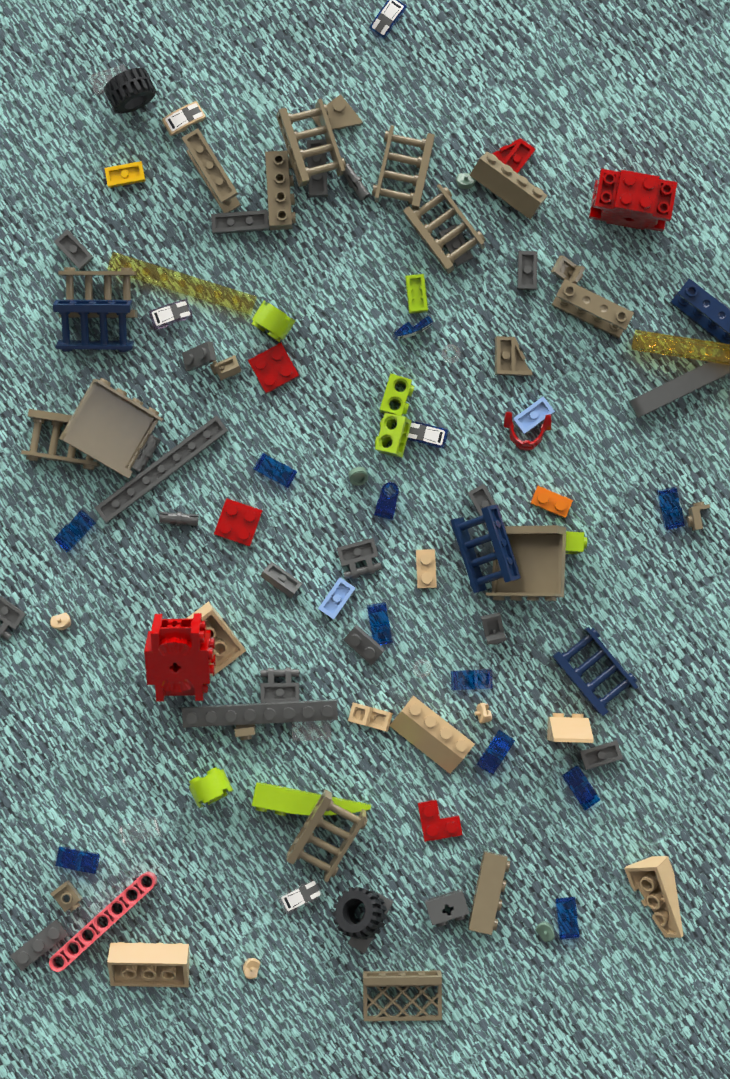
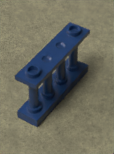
M689 278L670 304L730 349V309Z
M55 300L53 312H59L62 325V340H58L55 345L56 349H61L63 352H70L73 349L118 350L119 352L132 350L134 341L127 340L126 315L133 308L132 300ZM70 312H78L80 315L81 340H70ZM89 312L99 315L100 340H89ZM116 313L118 315L120 340H108L107 314Z
M498 505L482 508V516L466 522L464 517L450 520L468 573L470 586L474 593L487 590L486 583L504 578L505 583L521 578ZM486 523L489 533L471 540L468 529ZM492 541L495 551L477 558L473 547ZM498 560L501 570L483 576L480 565Z
M586 627L584 631L587 635L566 653L557 651L551 657L600 716H604L609 712L606 709L607 704L629 685L632 689L638 688L636 685L637 679L631 673L627 674L599 640V633L594 628ZM593 641L600 650L578 668L575 667L573 669L569 664L570 658ZM603 656H606L612 665L593 681L585 683L581 679L582 674ZM618 671L624 680L603 698H597L593 693L595 688Z

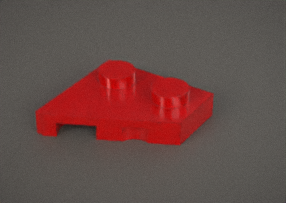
M520 138L510 145L499 148L498 151L492 154L505 165H509L518 174L536 149Z

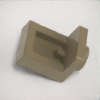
M561 255L551 272L563 281L567 279L577 284L583 277L585 267L577 266Z
M235 355L218 363L213 361L210 364L214 375L218 374L220 380L242 372Z
M704 502L693 503V507L688 509L687 524L689 528H692V531L703 529L700 511L711 508L710 504L704 505Z
M255 724L236 725V729H234L235 737H240V740L252 739V735L256 734Z

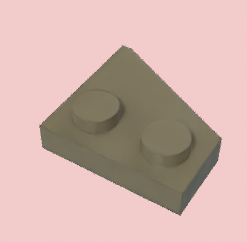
M341 94L326 105L328 108L327 116L332 130L363 124L362 120ZM318 116L311 117L315 124L320 127L321 124Z
M496 336L495 375L532 376L531 369L529 370L524 360L526 358L523 352L520 351L516 338Z

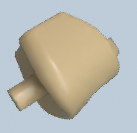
M67 613L52 616L50 625L56 630H65L71 625V620Z
M486 703L478 704L477 711L474 714L478 715L479 723L490 722L492 714L488 710L489 705Z
M248 958L245 961L243 973L247 979L257 977L260 966L259 960Z

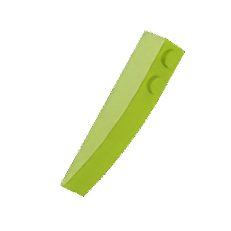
M256 782L252 806H255V810L267 812V809L275 810L274 814L286 816V813L310 815L321 794ZM332 797L334 804L351 813L360 812L362 809H371V804ZM330 810L324 813V815H338Z

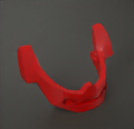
M512 412L505 413L504 427L509 429L510 439L517 448L525 451L532 450L542 441L544 432L551 430L552 417L550 414L545 415L544 423L540 427L541 432L539 436L531 442L529 440L521 441L516 436L513 429Z

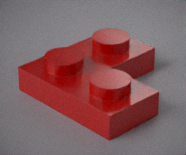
M437 799L418 803L424 842L463 835L459 815L440 819Z

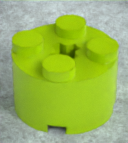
M264 300L253 316L251 324L263 332L268 330L267 334L280 342L281 339H285L296 321Z
M215 767L206 772L207 776L203 778L198 776L189 781L190 786L188 788L198 808L204 807L202 803H208L209 805L227 796V791H234L223 769L220 770V768L217 769Z

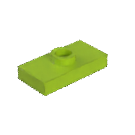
M424 274L405 276L409 314L428 312Z

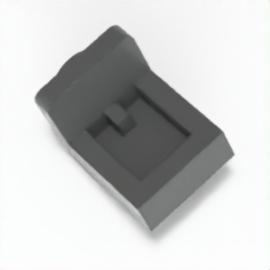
M500 612L481 616L484 635L488 644L497 645L507 640Z

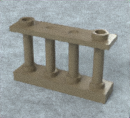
M322 98L317 100L315 109L291 115L287 112L286 108H282L276 114L299 187L306 186L310 180L309 178L313 175L336 169L337 176L339 177L342 176L346 169L345 160L340 156L327 116L328 108L326 104H323ZM318 116L321 124L320 127L301 132L293 130V122ZM324 134L327 142L326 145L307 150L299 148V140ZM330 152L333 162L313 168L305 167L303 161L305 158Z
M390 126V130L386 131L384 136V142H387L378 184L373 186L372 196H375V202L378 203L380 196L408 201L409 204H412V210L419 209L435 134L427 133L426 139L419 140L395 135L394 126ZM396 142L421 148L420 150H424L423 156L415 158L390 152L391 143ZM392 160L416 165V168H420L419 174L411 176L386 170L387 161ZM388 178L412 183V186H416L415 192L407 194L382 188L383 179Z
M197 128L182 137L188 149L186 151L223 213H229L241 206L236 198L238 192L200 130Z
M438 184L439 194L418 210H412L408 206L403 212L404 216L445 271L450 274L454 271L453 263H455L454 260L476 244L482 250L485 248V238L480 231H475L451 199L452 194L447 187L443 188L441 184ZM445 200L450 209L430 224L423 225L420 221L421 216ZM456 215L461 224L439 240H434L431 236L432 231ZM467 229L473 238L451 254H445L442 250L443 246Z
M64 267V271H58V275L66 276V300H74L73 276H85V300H93L92 276H104V300H112L111 276H123V300H131L130 276H137V272L132 271V268H121V271H75L74 267ZM132 308L131 312L126 315V318H138V310H133ZM70 312L69 318H80L78 312ZM89 312L88 318H99V315ZM109 313L107 318H118V315L116 313Z
M564 279L551 305L618 339L623 330H626L634 312L567 279Z
M29 409L28 417L33 419L34 427L30 450L21 451V454L26 456V460L37 461L40 458L83 465L82 468L87 470H94V467H100V464L88 455L86 460L76 459V448L69 445L67 457L56 455L60 428L63 427V424H68L72 415ZM44 421L52 422L51 425H53L48 454L37 452L41 426L44 424Z
M325 789L289 848L286 861L294 864L296 859L300 860L301 858L324 870V881L328 882L330 877L336 875L338 864L359 830L364 829L368 819L364 809L357 816L334 804L332 793ZM330 810L353 822L354 824L349 832L324 820L322 816L325 811ZM322 827L343 838L344 840L340 847L337 848L314 836L313 831L315 828ZM312 843L333 854L334 857L327 864L304 852L305 844Z

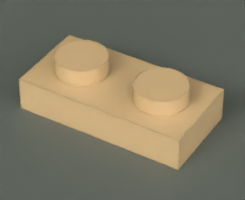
M435 549L416 550L417 589L437 588Z

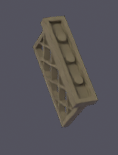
M441 970L363 971L364 1021L442 1020ZM410 986H415L419 990L413 998L405 992ZM429 986H437L438 992L431 998L425 990ZM367 987H376L380 992L372 998L367 993ZM389 987H396L400 992L392 998L385 991ZM382 994L390 1000L384 1008L376 1002ZM402 994L410 1000L403 1008L396 1002ZM421 994L429 1000L423 1007L415 1001ZM412 1003L419 1009L415 1015H409L405 1011ZM433 1003L438 1008V1015H429L425 1009ZM372 1004L380 1010L376 1016H367V1009ZM392 1004L400 1010L396 1015H389L386 1012Z

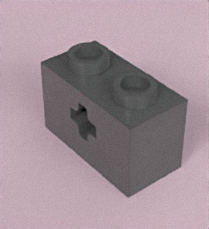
M462 889L424 900L432 925L436 924L437 927L448 924L447 921L454 918L455 921L465 919L466 915L470 914ZM448 904L449 907H453L450 909V913L448 914L446 911H442L443 909H445L444 905Z

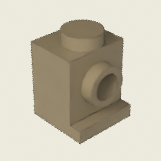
M70 880L50 893L64 912L68 909L71 912L80 906L79 901L83 899ZM64 895H68L70 897L69 902H66L64 900Z

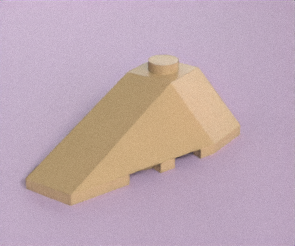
M652 856L626 866L624 869L630 886L634 891L639 889L644 897L641 900L644 907L648 905L653 910L652 919L665 938H682L684 935L675 875L669 857Z

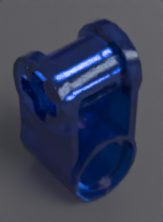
M388 482L383 485L374 516L393 520L399 494V488L395 483ZM389 486H392L393 491H395V494L393 493L391 496H387L385 491Z

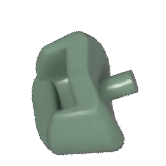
M470 173L457 174L456 183L459 188L470 189L474 186L476 180L470 176Z
M542 921L535 928L544 942L554 940V928L549 922Z

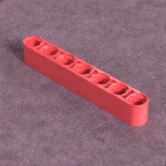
M145 872L139 876L50 958V968L55 972L64 970L154 888L157 883L156 875L152 872ZM143 877H150L152 885H144ZM135 890L138 895L137 899L129 898L128 891ZM115 903L122 905L123 911L121 913L114 910L113 906ZM100 917L107 918V926H102L99 923ZM85 930L92 931L93 939L85 937ZM71 943L78 946V952L74 953L70 950ZM56 957H61L64 960L63 966L56 964Z

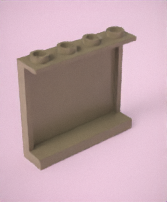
M103 378L100 380L93 379L59 439L120 475L129 478L132 474L130 469L140 453V448H143L157 422L162 421L163 418L158 416L159 412L155 409L143 407L144 403L136 398L131 400L126 397L128 393L122 389L117 388L115 390L110 387L111 383Z
M558 525L505 526L521 578L506 583L504 578L492 581V593H486V596H493V600H505V597H510V600L522 601V597H527L528 601H539V597H545V601H557V597L564 598L566 527ZM498 560L493 561L492 573L501 570Z

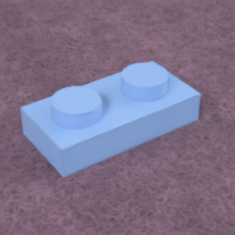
M543 396L512 420L524 435L545 419V415H551L555 411Z
M339 578L318 609L334 620L356 588L342 578Z

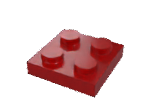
M282 343L248 360L266 394L299 377Z
M226 498L214 535L250 547L263 510Z

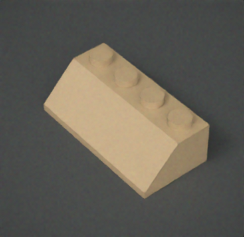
M415 696L410 698L390 724L392 729L450 774L475 745Z
M110 943L107 961L110 985L189 987V944Z

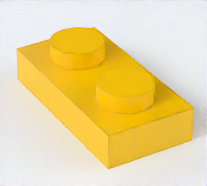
M142 161L104 168L108 188L146 181Z

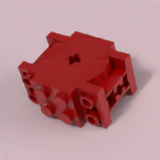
M601 169L599 180H596L594 184L589 219L606 221L607 224L663 232L665 222H670L672 217L677 182L659 179L660 176L627 170L618 172Z
M194 613L193 619H163V614L154 615L152 630L148 631L144 656L147 685H155L156 702L164 701L165 696L195 695V701H203L204 693H208V684H210L211 676L215 675L216 654L213 651L215 649V638H211V630H206V621H202V613Z

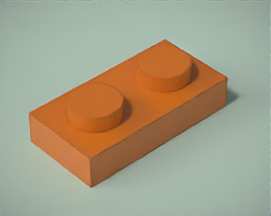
M537 486L530 504L566 518L573 500Z

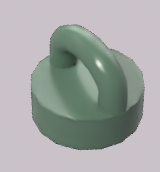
M355 467L349 471L348 475L351 484L359 486L367 482L368 473L365 467Z

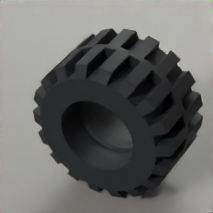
M144 68L125 70L110 79L104 86V92L114 112L119 114L129 113L142 108L155 97L157 92Z
M351 887L349 891H343V896H338L337 898L338 903H334L336 910L333 912V916L336 919L333 921L338 925L337 929L346 936L362 940L375 937L374 933L379 934L381 932L379 928L385 925L383 920L387 919V915L384 914L387 908L383 906L385 902L379 898L380 895L361 887ZM363 903L365 906V916L357 924L354 918L355 910Z

